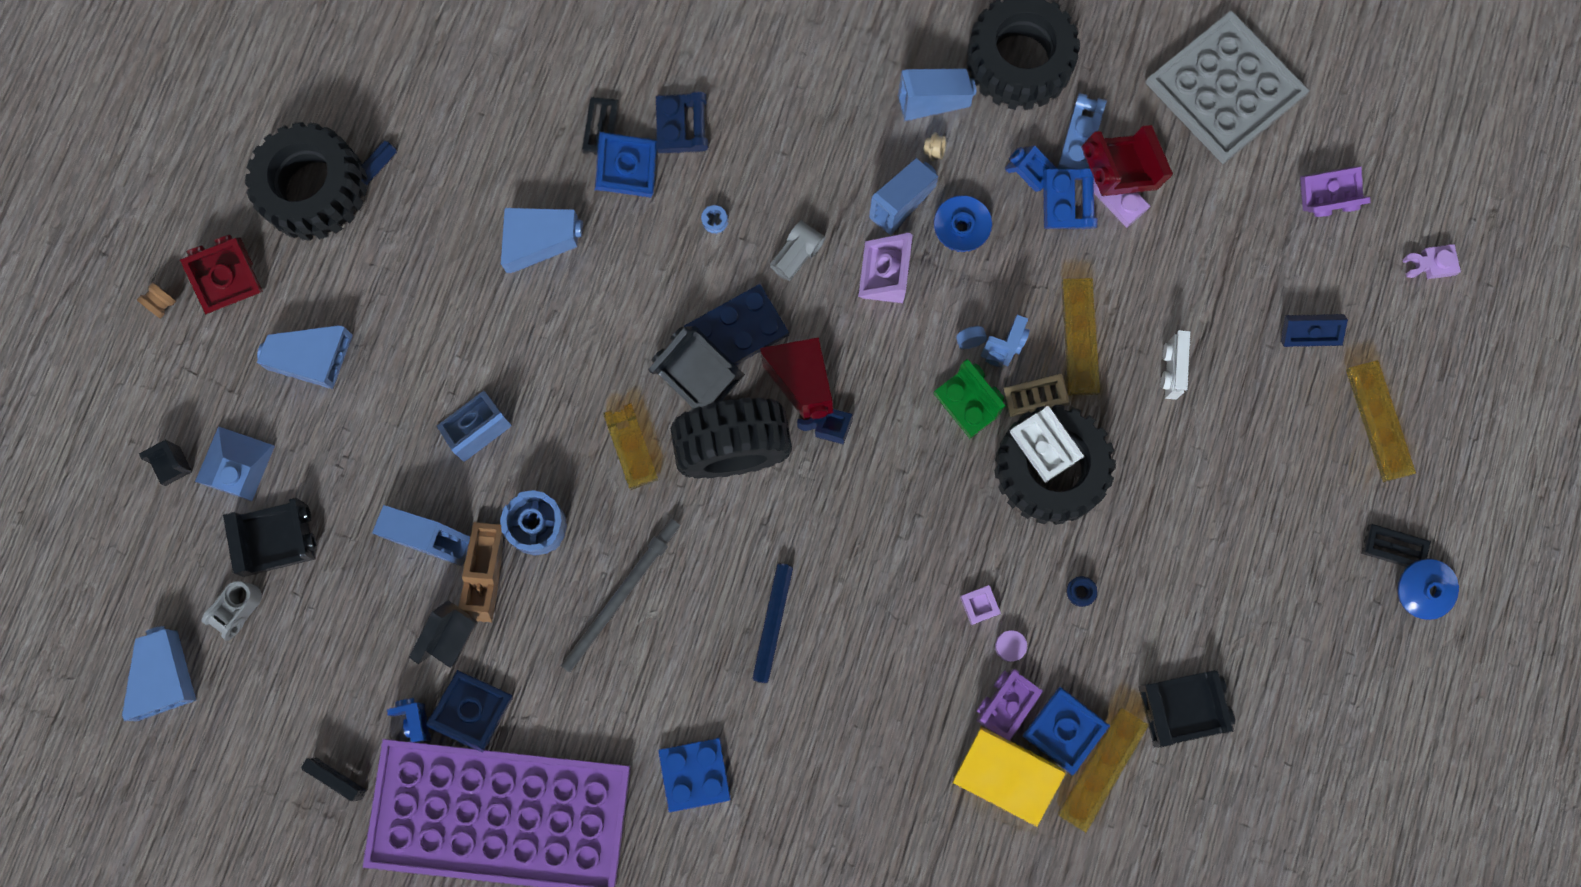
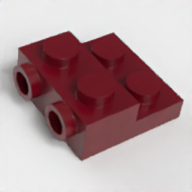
M231 234L214 240L216 246L206 250L203 245L186 251L188 257L180 259L205 315L263 292L251 267L253 263L241 237L233 239Z

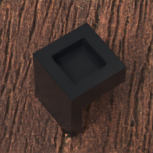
M166 439L139 453L141 460L151 464L161 485L167 486L192 472L181 447Z

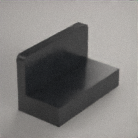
M447 600L431 612L409 658L419 665L432 655L451 668L457 662L477 624V620Z

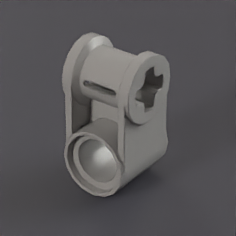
M240 581L230 583L214 604L206 610L202 617V622L205 625H212L221 632V637L224 640L232 639L242 629L245 621L260 604L262 599L261 590L252 583ZM242 589H245L247 597L243 603H240L239 593Z

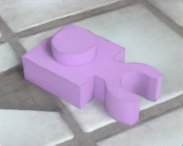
M1454 244L1425 248L1421 251L1422 256L1417 253H1411L1402 259L1403 263L1412 262L1416 266V269L1406 273L1408 278L1417 277L1424 271H1426L1427 279L1456 276L1461 272Z

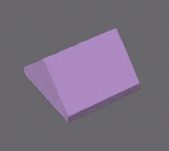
M905 233L865 241L858 297L903 303L907 286L912 234Z

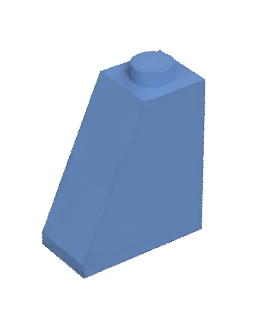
M906 69L901 71L898 98L904 121L971 107L973 96L976 95L975 81L973 78L969 79L967 69Z
M917 158L872 196L869 218L889 235H892L936 187L938 175H936L935 169L930 164L922 163Z
M505 208L501 265L505 272H516L576 248L578 237L583 235L582 220L578 219L575 210Z
M339 325L270 334L266 336L265 342L261 343L258 348L257 363L266 370L333 389L353 335L345 327Z
M383 505L372 532L389 541L462 567L470 541V536L439 522Z
M159 626L147 630L146 636L135 639L122 713L123 720L140 721L196 701L178 631L165 629V626Z

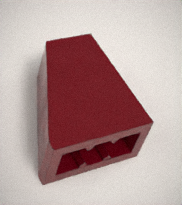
M819 337L760 348L763 368L803 418L820 419L827 416V414L833 413L832 396Z

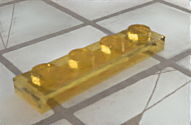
M1092 278L1063 279L1061 289L1068 396L1098 395L1100 393L1093 280Z
M1379 361L1349 367L1346 369V373L1383 483L1416 474Z
M1119 708L1110 723V727L1103 735L1057 815L1082 832L1087 833L1149 724L1125 709Z

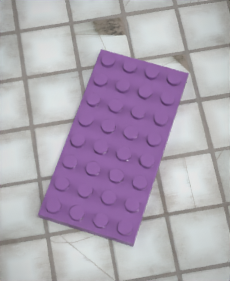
M383 739L363 868L533 887H616L631 766L488 750L480 752L470 748Z

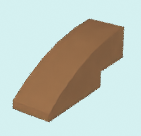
M473 522L462 574L464 584L459 608L477 621L492 623L499 585L504 534L499 524Z

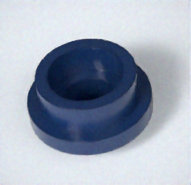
M1079 576L1068 583L1066 594L1069 601L1075 606L1086 607L1095 601L1097 587L1090 578ZM1081 586L1085 588V597H1079L1077 595V587Z

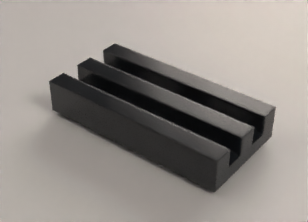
M590 97L582 145L583 154L592 152L594 155H597L598 135L600 132H604L608 106H611L607 133L615 134L619 100ZM601 105L595 145H590L596 106Z
M1375 524L1367 526L1366 531H1368V535L1365 536V547L1362 548L1361 554L1404 567H1408L1416 562L1415 560L1374 549L1373 545L1419 558V560L1427 559L1431 541ZM1379 534L1421 547V551L1375 538V536Z
M306 758L301 766L304 772L349 801L362 800L368 791L318 758Z

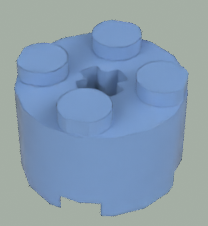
M534 490L520 492L517 494V497L513 498L503 508L500 518L502 533L509 543L526 554L537 556L556 550L561 545L567 529L566 516L560 505L543 492ZM535 517H537L540 523L535 529H532L528 524L534 522Z

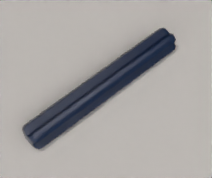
M778 563L752 677L755 682L764 684L769 682L793 567L788 564Z

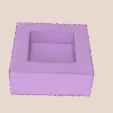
M990 585L960 596L971 625L1001 614Z

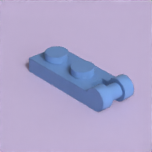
M1078 93L1057 169H1087L1089 167L1081 146L1095 131L1099 130L1107 100L1100 98L1093 100L1087 98L1086 94ZM1083 109L1092 111V118L1082 115Z

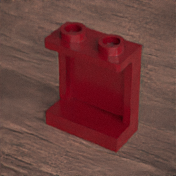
M1152 125L1142 126L1133 136L1104 138L1101 131H1095L1081 146L1101 196L1158 190L1173 175Z

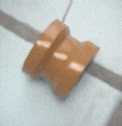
M152 282L148 286L149 291L145 295H140L136 300L161 319L165 315L164 310L168 306H173L177 301Z

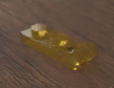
M632 403L623 406L624 409L616 412L610 410L604 412L603 415L629 489L633 490L659 479ZM628 420L630 426L618 429L617 423Z

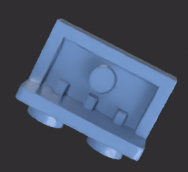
M1016 315L1005 341L989 336L981 357L986 358V362L993 366H1008L1014 354H1020L1022 347L1026 343L1030 332L1029 329L1025 328L1028 318Z

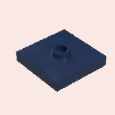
M457 670L426 723L427 727L480 752H484L513 696Z

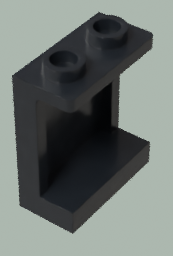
M686 326L677 329L670 338L672 341L670 345L655 354L652 358L653 364L648 369L652 374H659L692 409L714 402H722L745 376L696 326Z
M292 498L289 499L287 504L242 515L237 512L223 514L233 574L246 577L315 560L314 551L317 550V543L313 533H310L308 524L311 521V512L309 506L303 501Z
M1218 670L1138 686L1154 748L1234 731V712L1230 706H1227L1224 695L1227 693V686L1224 677L1219 675Z

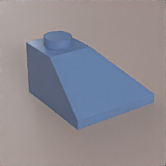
M218 426L195 482L252 501L275 446Z

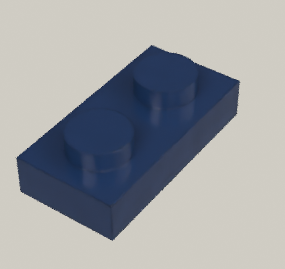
M1345 314L1285 315L1281 343L1284 347L1343 346L1348 319Z

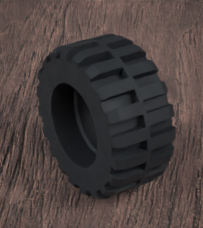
M995 0L990 3L989 9H984L980 13L978 21L974 23L967 50L968 71L972 72L970 78L974 79L975 85H981L979 92L984 97L990 95L993 97V103L1000 105L1001 102L1008 104V109L1016 110L1017 106H1023L1024 110L1033 109L1035 103L1040 107L1049 103L1050 97L1056 99L1061 94L1063 88L1070 81L1080 51L1077 26L1075 24L1070 25L1072 17L1067 11L1063 13L1060 11L1061 5L1055 1L1049 3L1045 0H1003V2ZM1014 35L1033 38L1045 49L1048 61L1039 67L1031 69L1015 67L1003 59L997 49V43Z
M303 122L293 123L292 128H288L285 125L278 128V133L273 136L268 134L263 138L265 142L261 147L259 145L256 146L253 151L255 154L254 158L248 161L246 168L250 171V174L245 175V185L249 188L247 189L248 198L262 217L287 236L292 238L300 237L302 240H312L313 235L318 239L327 238L329 236L328 232L333 231L336 234L343 230L342 225L346 221L350 224L354 220L355 216L353 213L355 210L360 211L364 203L360 198L365 196L367 192V186L363 183L366 181L367 176L361 166L363 163L341 136H338L335 131L328 127L322 128L317 123L311 122L306 126ZM314 162L327 163L328 171L325 183L315 195L302 201L294 202L287 200L289 180L298 169Z
M770 398L724 400V402L710 403L703 407L699 406L676 417L670 428L677 469L682 475L689 478L730 477L731 475L759 471L762 468H769L776 463L783 462L784 459L789 457L792 450L785 408L780 402Z
M1045 405L1037 407L1032 413L1028 411L1023 414L1008 429L996 452L995 461L997 462V467L994 471L995 478L1000 481L998 488L1002 495H1007L1009 498L1007 503L1012 509L1016 506L1022 511L1020 515L1027 519L1030 516L1034 517L1037 523L1046 524L1047 522H1053L1054 525L1064 524L1069 520L1079 519L1103 500L1107 495V489L1111 487L1114 477L1111 475L1116 469V460L1111 459V454L1114 452L1113 444L1106 443L1104 439L1108 435L1103 427L1098 430L1093 425L1096 421L1090 415L1087 418L1080 416L1081 410L1074 407L1067 411L1064 410V405H1054L1051 409L1084 455L1080 459L1081 476L1074 487L1064 492L1050 491L1036 483L1029 473L1026 462L1027 456L1010 431L1046 407Z

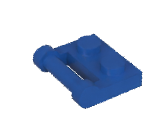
M1091 169L1044 170V229L1097 228V218H1094V176ZM1075 180H1082L1083 219L1075 218Z

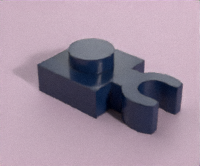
M833 409V413L827 414V416L820 419H813L811 417L808 420L798 419L797 427L803 431L815 429V437L844 445L853 421V414Z

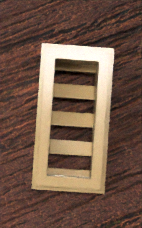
M1062 374L1004 388L1010 417L1023 415L1028 411L1032 413L1037 407L1045 405L1046 407L1049 406L1050 409L1054 405H1070ZM1056 384L1059 398L1053 400L1050 385ZM1044 387L1047 401L1041 403L1038 388ZM1032 389L1034 405L1029 404L1026 390ZM1016 392L1021 394L1023 407L1021 408L1017 406L1014 394Z

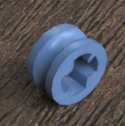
M711 205L703 211L701 220L708 232L720 233L726 229L728 217L722 207ZM716 213L720 214L721 223L719 225L714 223V226L709 225V216L711 214L716 216Z

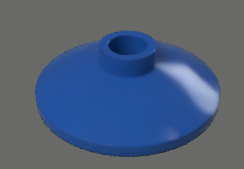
M955 196L946 200L938 208L934 218V230L940 242L947 248L958 252H969L981 247L987 241L992 230V218L987 207L978 199L970 196ZM964 224L967 230L959 231L957 225Z
M1422 559L1410 564L1403 571L1398 582L1397 591L1401 605L1409 614L1420 619L1432 620L1444 616L1453 608L1458 598L1459 584L1455 573L1447 564L1435 559ZM1436 586V593L1431 596L1430 589Z

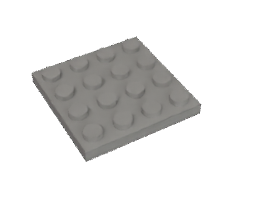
M1232 11L1228 12L1154 72L1145 82L1222 164L1226 163L1309 92L1298 78Z

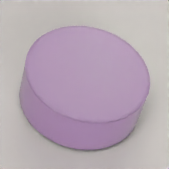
M1009 630L998 636L995 642V650L997 655L1004 661L1014 662L1025 655L1027 642L1021 633Z

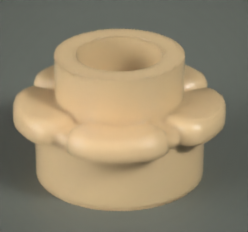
M935 132L931 135V138H926L924 154L929 155L931 161L943 159L946 149L945 136H938Z

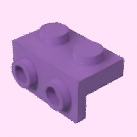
M1360 166L1300 176L1303 211L1312 212L1315 217L1332 215V210L1342 208L1343 212L1360 210V205L1370 203V197L1363 196L1362 170Z
M1015 668L1011 669L1009 673L1006 671L1001 673L994 684L997 691L991 699L986 696L976 710L980 714L976 720L977 722L1009 741L1043 692L1021 676L1020 672Z

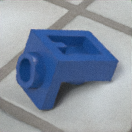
M1035 145L1016 149L1010 155V162L1005 167L1008 173L1017 172L1035 192L1041 191L1043 188V171L1046 169H1057Z
M414 698L396 701V707L387 709L388 716L406 714L407 719L403 720V728L406 737H410L411 742L419 743L431 740L429 727L426 724L428 720L425 703H414Z

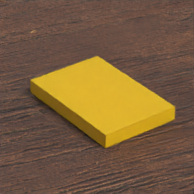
M981 726L953 779V783L1037 827L1062 782L1066 770Z

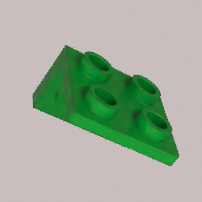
M966 359L962 362L958 373L937 388L933 394L968 438L971 439L999 417L1005 407L1003 403L1005 399L995 386L990 387L985 381V373L977 363L972 364Z

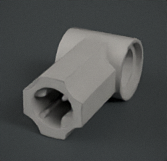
M799 221L790 232L785 246L770 263V268L781 278L791 281L808 258H812L819 251L826 237L804 221Z

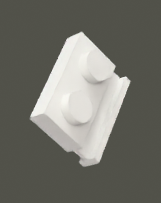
M1178 330L1177 334H1174L1168 343L1164 344L1163 360L1167 361L1166 371L1162 374L1161 388L1165 389V399L1177 400L1187 390L1190 331Z
M1049 406L1010 431L1044 482H1047L1084 457Z

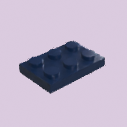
M761 284L684 325V327L696 326L735 365L759 353L760 348L769 347L789 336V331Z

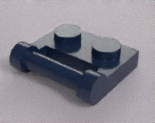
M697 91L683 95L656 96L658 154L702 152L709 149L708 139L705 138L704 105L707 104L706 93ZM685 107H693L694 138L692 140H686Z

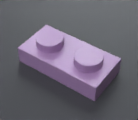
M1094 180V194L1126 228L1149 209L1150 205L1137 192L1101 196Z

